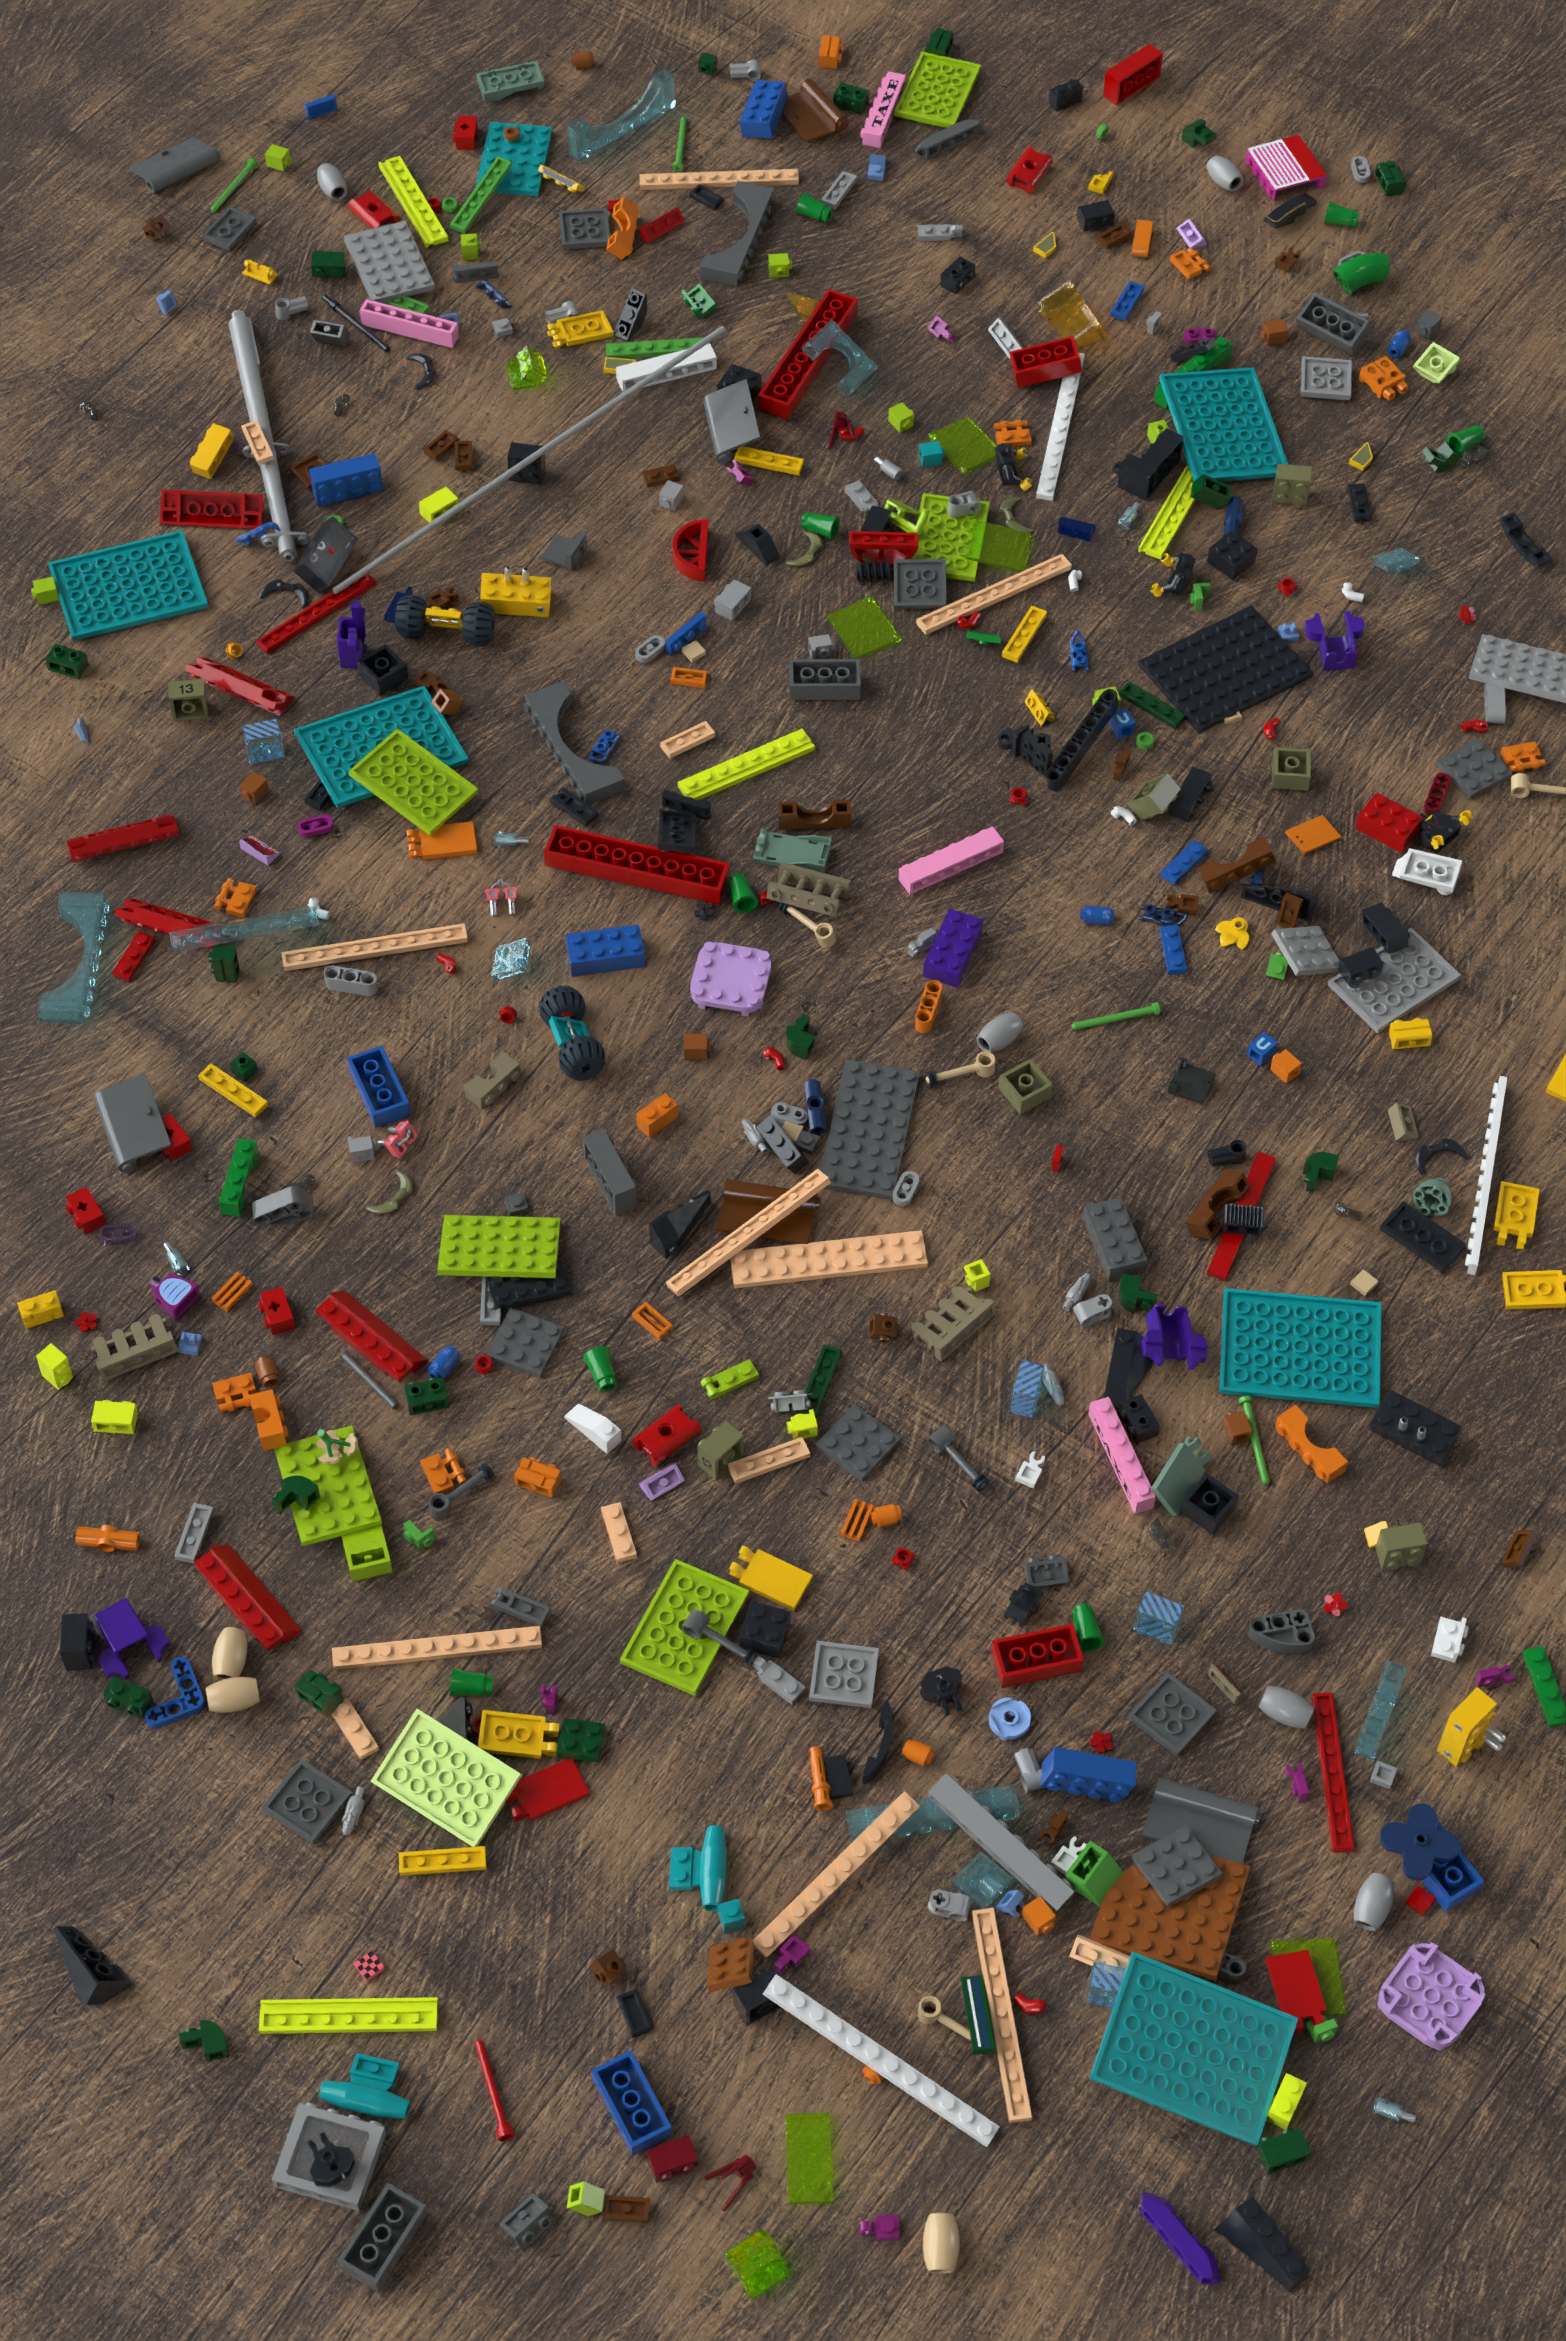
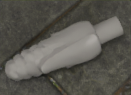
M744 1119L742 1125L753 1147L760 1149L762 1154H766L769 1149L765 1145V1138L756 1128V1123L753 1124L749 1119Z
M1085 1273L1082 1277H1079L1077 1282L1069 1289L1065 1297L1066 1302L1062 1306L1065 1311H1069L1072 1305H1076L1081 1301L1092 1279L1091 1274Z
M1049 1363L1043 1364V1383L1055 1403L1061 1406L1065 1402L1059 1377L1051 1370Z
M357 1787L354 1796H351L347 1802L345 1814L341 1820L343 1821L342 1832L344 1835H350L355 1825L358 1826V1820L364 1807L362 1797L365 1789L362 1787Z

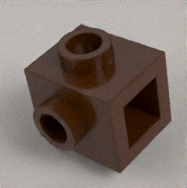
M161 213L156 217L151 216L145 221L146 225L142 227L145 235L153 241L156 238L160 240L166 236L165 232L171 228V225Z
M889 1313L873 1315L869 1319L868 1338L878 1339L881 1343L892 1341L900 1331V1325L897 1324L898 1317H892Z
M614 1949L595 1960L589 1966L594 1973L596 1981L603 1988L610 1984L613 1987L624 1980L622 1976L628 1971L624 1960L617 1955Z

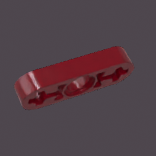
M1438 773L1435 776L1424 804L1423 812L1425 815L1430 817L1434 812H1440L1451 782L1448 774ZM1444 781L1442 787L1439 786V783ZM1438 792V793H1440L1442 796H1441V797H1435V796H1433L1432 793ZM1432 803H1434L1435 807L1433 809H1430Z

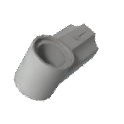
M750 60L747 64H730V78H748L751 81H756L761 77L760 63L757 60Z
M305 296L292 300L279 298L275 301L276 318L279 320H287L291 314L308 310Z
M566 301L560 308L546 311L545 315L548 324H555L557 319L577 316L580 313L573 301Z
M1024 1748L1015 1753V1759L1021 1772L1022 1785L1026 1793L1045 1788L1041 1787L1042 1768H1039L1033 1750Z

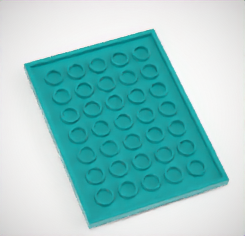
M1254 367L1160 374L1159 380L1177 433L1184 436L1182 448L1194 481L1202 474L1218 481L1276 477L1278 464H1288Z
M183 530L48 562L72 641L209 608Z
M425 686L294 729V735L337 808L375 796V794L349 776V770L396 729L402 731L451 769L469 763V758L443 715L431 703L433 699Z
M1224 1288L1219 1394L1379 1408L1381 1302Z
M1132 1952L1089 2080L1253 2146H1258L1298 2018Z

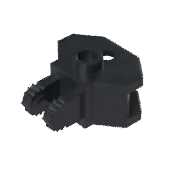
M1027 1582L1021 1585L1017 1591L1014 1590L1010 1595V1604L1004 1618L1009 1619L1011 1617L1018 1621V1626L1022 1628L1028 1623L1032 1615H1035L1038 1611L1044 1592Z
M945 1666L927 1673L920 1684L922 1699L935 1703L937 1707L940 1706L945 1717L950 1715V1709L947 1706L950 1702L953 1703L957 1712L962 1711V1706L957 1696L962 1685L960 1671Z
M323 2132L319 2134L321 2142L325 2145L321 2150L318 2151L312 2139L307 2142L314 2157V2162L309 2172L316 2187L331 2188L351 2176L356 2161L350 2148L335 2146L333 2143H330Z

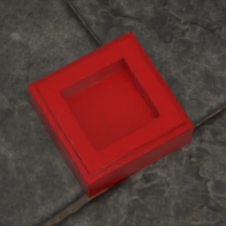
M1057 1145L1055 1147L1051 1165L1052 1171H1059L1064 1146Z
M1417 1885L1406 1900L1405 1905L1421 1916H1424L1436 1897Z

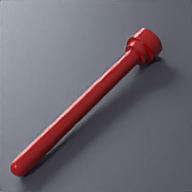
M477 2040L475 2047L498 2122L496 2135L498 2141H508L515 2137L514 2128L506 2121L484 2042Z

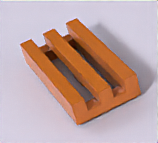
M673 667L670 684L705 688L708 671Z
M236 1272L211 1298L212 1302L228 1312L251 1288L253 1283L251 1280H247L245 1276H241L239 1272ZM242 1284H244V1285L241 1287V1289L233 1296V1294L236 1292V1290H237ZM229 1297H232V1298L224 1305V1303L228 1300V1298H229Z
M647 1302L643 1303L632 1313V1317L659 1341L663 1335L666 1336L669 1330L672 1331L674 1329L673 1324ZM646 1309V1310H647L651 1315H653L659 1322H661V1323L665 1326V1328H663L660 1324H658L654 1318H652L651 1316H649V1315H648L645 1311H643V1310Z
M854 1499L841 1530V1536L860 1542L874 1505H867L864 1501L861 1503L858 1502V1499ZM858 1507L859 1510L854 1520V1523L851 1527L850 1532L847 1533L853 1515L856 1511V1508ZM864 1510H867L861 1527L859 1529V1532L856 1536L854 1535V1532L859 1523L861 1515Z

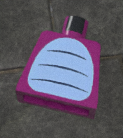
M173 1273L168 1274L164 1280L155 1276L150 1281V1286L154 1288L152 1293L155 1302L175 1321L200 1295L196 1283Z

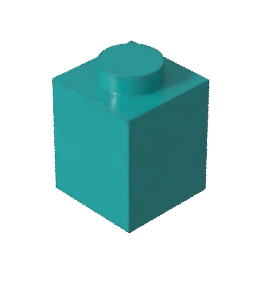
M939 441L919 444V459L922 468L942 465V458L945 457L944 448H941Z
M739 1898L718 1904V1917L724 1934L745 1928V1917Z

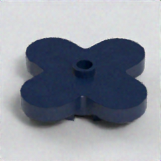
M1423 1803L1416 1804L1409 1810L1406 1824L1398 1822L1387 1823L1382 1827L1379 1835L1380 1844L1385 1850L1398 1853L1403 1857L1402 1870L1409 1879L1415 1881L1424 1880L1430 1875L1434 1860L1450 1862L1458 1856L1460 1851L1459 1839L1451 1832L1438 1830L1436 1811L1431 1806Z

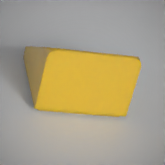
M1386 1521L1364 1529L1369 1548L1376 1546L1380 1530L1388 1528Z

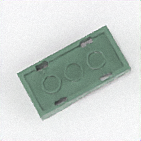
M537 61L477 73V83L485 104L500 101L514 92L538 87V90H542L545 86Z
M761 829L756 842L753 863L779 867L780 863L784 862L825 873L831 851L832 838L817 835L791 836L767 832V830Z

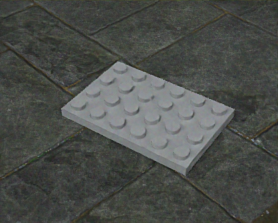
M406 221L344 236L345 244L371 301L383 303L435 290V284Z
M1482 634L1468 679L1566 703V655Z
M1412 928L1408 929L1410 938H1408L1409 947L1388 954L1382 946L1375 950L1384 963L1382 973L1378 977L1370 978L1360 984L1351 986L1347 985L1340 973L1328 980L1327 985L1376 1033H1379L1392 1022L1399 1020L1460 980L1461 974Z

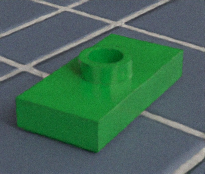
M971 630L966 635V638L979 640L978 643L989 645V642L1001 644L1003 639L1000 635Z

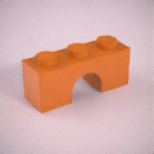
M273 1389L249 1395L255 1422L264 1421L256 1424L263 1451L287 1446L285 1437H289L287 1426H282V1423L285 1422L283 1411H278V1408H281L279 1396L274 1397Z

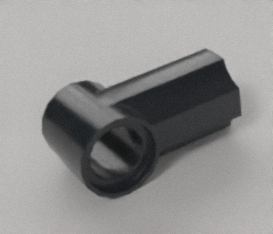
M1234 1140L1230 1145L1207 1150L1210 1166L1214 1167L1231 1162L1233 1164L1243 1163L1246 1158L1245 1142Z

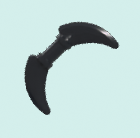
M425 354L406 356L407 360L411 359L422 363L425 369L423 379L414 386V389L427 386L436 374L430 366L432 359Z
M282 579L273 580L266 584L259 596L262 599L266 594L280 589L295 593L301 600L302 608H305L308 602V593L302 584H289L282 581Z
M1443 1138L1438 1144L1421 1146L1416 1155V1166L1419 1173L1423 1175L1427 1158L1435 1152L1453 1151L1466 1160L1469 1158L1468 1154L1458 1142Z

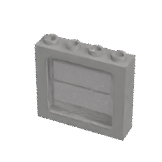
M299 2103L272 2177L273 2186L360 2211L386 2136L385 2128L376 2121L368 2123L361 2121V2118L355 2115H348L347 2117L340 2115L338 2111L333 2109L325 2111L312 2103H306V2105ZM323 2132L330 2143H333L335 2146L350 2148L356 2161L351 2176L331 2188L316 2187L309 2172L314 2162V2157L307 2142L312 2139L318 2151L321 2150L325 2145L321 2142L319 2134Z

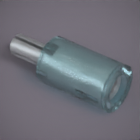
M1135 502L1132 507H1128L1119 519L1118 526L1121 529L1128 530L1138 515L1139 503Z
M495 832V846L517 847V843L529 844L530 842L529 837H518L517 833Z
M170 1242L164 1243V1247L167 1250L166 1258L177 1275L185 1274L189 1270V1266L179 1249H173Z
M1377 2096L1372 2110L1373 2113L1397 2122L1399 2118L1412 2123L1416 2120V2115L1403 2111L1402 2105Z

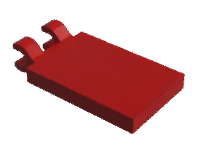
M568 1758L520 1779L505 1803L509 1804L518 1799L521 1805L511 1809V1816L514 1822H518L528 1816L533 1821L588 1797L589 1791L573 1759Z
M1309 1950L1266 1957L1265 1962L1279 2010L1298 2018L1293 2034L1302 2033L1301 2028H1304L1301 2018L1311 2017L1313 2028L1325 2022L1322 2014L1326 2013V2007Z

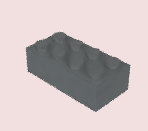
M1315 292L1296 317L1298 328L1352 356L1371 331L1368 319Z
M789 659L790 700H860V659Z
M601 1129L583 1137L584 1159L615 1216L637 1208L636 1200H638V1194L636 1189H638V1185L634 1178L631 1179L627 1164L622 1163L621 1153L618 1149L615 1150L611 1135H607L605 1130Z
M1118 1197L1084 1206L1083 1221L1108 1282L1121 1279L1122 1273L1128 1275L1144 1273L1146 1271L1147 1258L1122 1198Z
M387 2183L338 2259L339 2269L379 2292L428 2215L426 2205Z

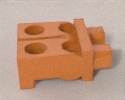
M1387 356L1361 368L1359 380L1362 383L1366 382L1379 399L1384 397L1391 401L1395 398L1396 391L1403 395L1408 390V385L1405 382L1406 376L1401 373Z

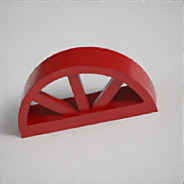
M700 519L687 523L677 531L672 543L673 562L678 571L692 580L705 582L709 519ZM701 534L700 543L693 536ZM687 540L697 550L679 549V547ZM681 555L696 557L687 562Z
M849 531L851 553L862 564L864 560H867L869 565L871 560H874L875 564H877L878 560H881L882 564H884L885 559H888L891 567H894V560L911 559L919 546L918 533ZM866 549H879V552H872ZM884 550H895V551H892V552H885V553H884Z

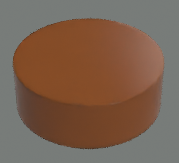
M516 127L506 128L504 130L505 140L509 142L517 141L520 138L519 129Z

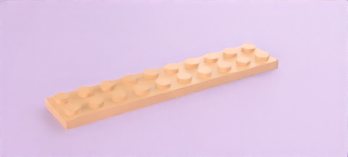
M922 1230L741 1250L730 1258L734 1289L928 1267Z

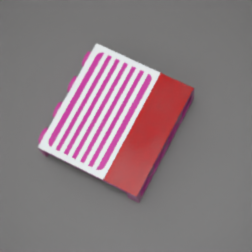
M1299 134L1247 149L1246 164L1250 166L1260 185L1265 188L1267 195L1273 201H1276L1277 191L1314 181L1319 189L1325 187L1327 174Z

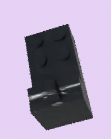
M1166 428L1163 433L1157 436L1156 441L1149 445L1146 453H1143L1140 458L1128 453L1124 460L1121 462L1117 461L1112 472L1118 475L1117 487L1147 501L1180 462L1184 436Z

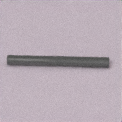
M348 1352L342 1355V1359L392 1409L398 1407L399 1403Z

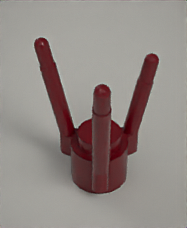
M836 411L834 415L833 430L828 450L831 449L837 428L842 429L847 425L851 437H854L851 420L847 419L845 412Z
M747 2154L704 2176V2180H708L725 2172L720 2175L721 2180L733 2173L739 2178L744 2177L721 2207L722 2211L726 2210L745 2184L754 2177L752 2172L756 2170V2166Z

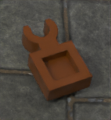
M1290 247L1288 254L1283 252L1275 261L1274 266L1289 272L1296 265L1301 251L1293 253L1294 247Z
M450 586L445 592L439 590L427 596L426 602L431 607L435 606L444 609L451 605L450 600L454 601L459 598V593H453L454 588Z
M426 669L414 680L416 686H425L428 692L433 689L437 694L440 687L447 689L445 681L439 680V676Z
M1124 748L1122 753L1117 755L1115 761L1117 766L1113 771L1114 776L1112 779L1120 781L1129 763L1131 750Z
M1169 894L1167 895V901L1172 903L1167 902L1166 908L1172 910L1179 908V913L1196 915L1199 896L1181 894L1180 898H1177L1175 895Z

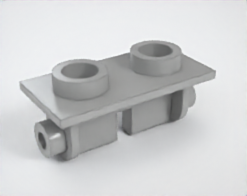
M805 1390L793 1391L794 1395H786V1391L774 1392V1396L768 1397V1399H773L774 1403H771V1410L775 1412L790 1411L789 1403H792L793 1410H807L811 1407V1400H808L807 1396L812 1395V1393H806Z

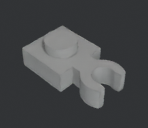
M933 928L923 931L918 936L916 942L908 945L910 950L907 953L914 957L920 951L924 952L931 947L936 938V931Z

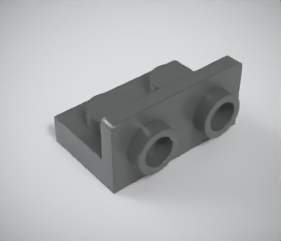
M1060 1554L1047 1556L1048 1560L1040 1561L1039 1557L1027 1559L1028 1563H1023L1026 1581L1033 1587L1069 1582L1066 1558H1060Z
M532 2193L499 2225L523 2251L548 2229L556 2219L549 2206Z

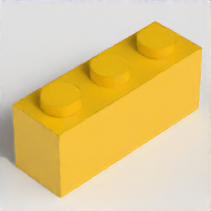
M212 424L207 430L204 440L199 444L196 454L190 460L193 473L212 479L234 440L230 429Z

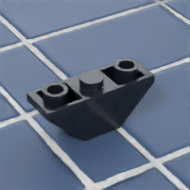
M634 288L631 289L614 335L629 341L641 328L647 314V294Z
M760 524L748 525L735 533V536L766 566L780 558L770 534Z
M460 1697L440 1720L442 1725L471 1742L470 1737L473 1736V1725L470 1724V1716L473 1715L472 1704L465 1697Z

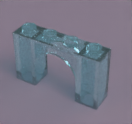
M831 319L806 343L802 350L812 361L826 349L833 348L841 351L847 357L850 368L848 374L837 386L849 397L878 367L844 333L839 325Z
M1387 1660L1371 1708L1363 1724L1354 1751L1355 1754L1374 1761L1407 1670L1406 1667Z

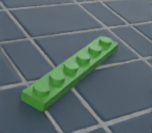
M497 156L450 223L451 229L463 234L466 233L512 167L511 161Z
M704 337L606 344L607 357L622 359L658 357L686 350Z

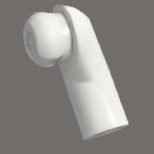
M1073 570L1069 575V586L1072 592L1079 590L1077 580L1082 579V572L1080 570Z
M1345 582L1342 587L1345 597L1348 600L1362 602L1364 594L1354 592L1352 590V583Z
M1115 806L1114 810L1111 811V815L1117 819L1121 815L1130 826L1137 823V819L1128 809Z
M310 898L307 904L310 914L313 917L328 920L330 912L320 909L317 898Z

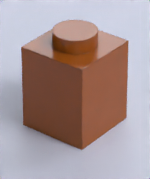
M1283 319L1264 322L1261 337L1265 340L1267 346L1286 343L1288 329Z
M440 688L431 703L442 714L456 715L464 701L455 691Z
M253 771L239 785L241 797L254 804H257L269 791L267 779Z
M684 1034V1060H707V1052H711V1041H707V1034Z
M1244 1411L1231 1412L1225 1416L1223 1427L1231 1446L1250 1441L1252 1429Z

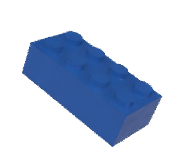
M755 81L739 121L742 137L773 138L788 99L786 82Z
M375 453L309 469L312 492L318 507L383 491L381 467Z
M639 925L566 934L572 977L645 967V953Z
M383 1046L347 1057L350 1075L375 1128L411 1116L409 1102Z
M1054 1747L1042 1763L1041 1787H1045L1050 1791H1066L1071 1795H1088L1092 1799H1109L1113 1803L1123 1802L1136 1785L1137 1762Z
M1437 1820V1829L1446 1831ZM1461 1850L1458 1856L1450 1862L1434 1860L1430 1875L1426 1879L1421 1880L1430 1893L1436 1897V1901L1445 1913L1479 1893L1484 1884V1880Z
M631 2050L591 2070L592 2080L632 2156L672 2136V2127Z

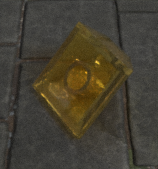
M787 292V297L797 316L802 317V321L807 322L820 301Z

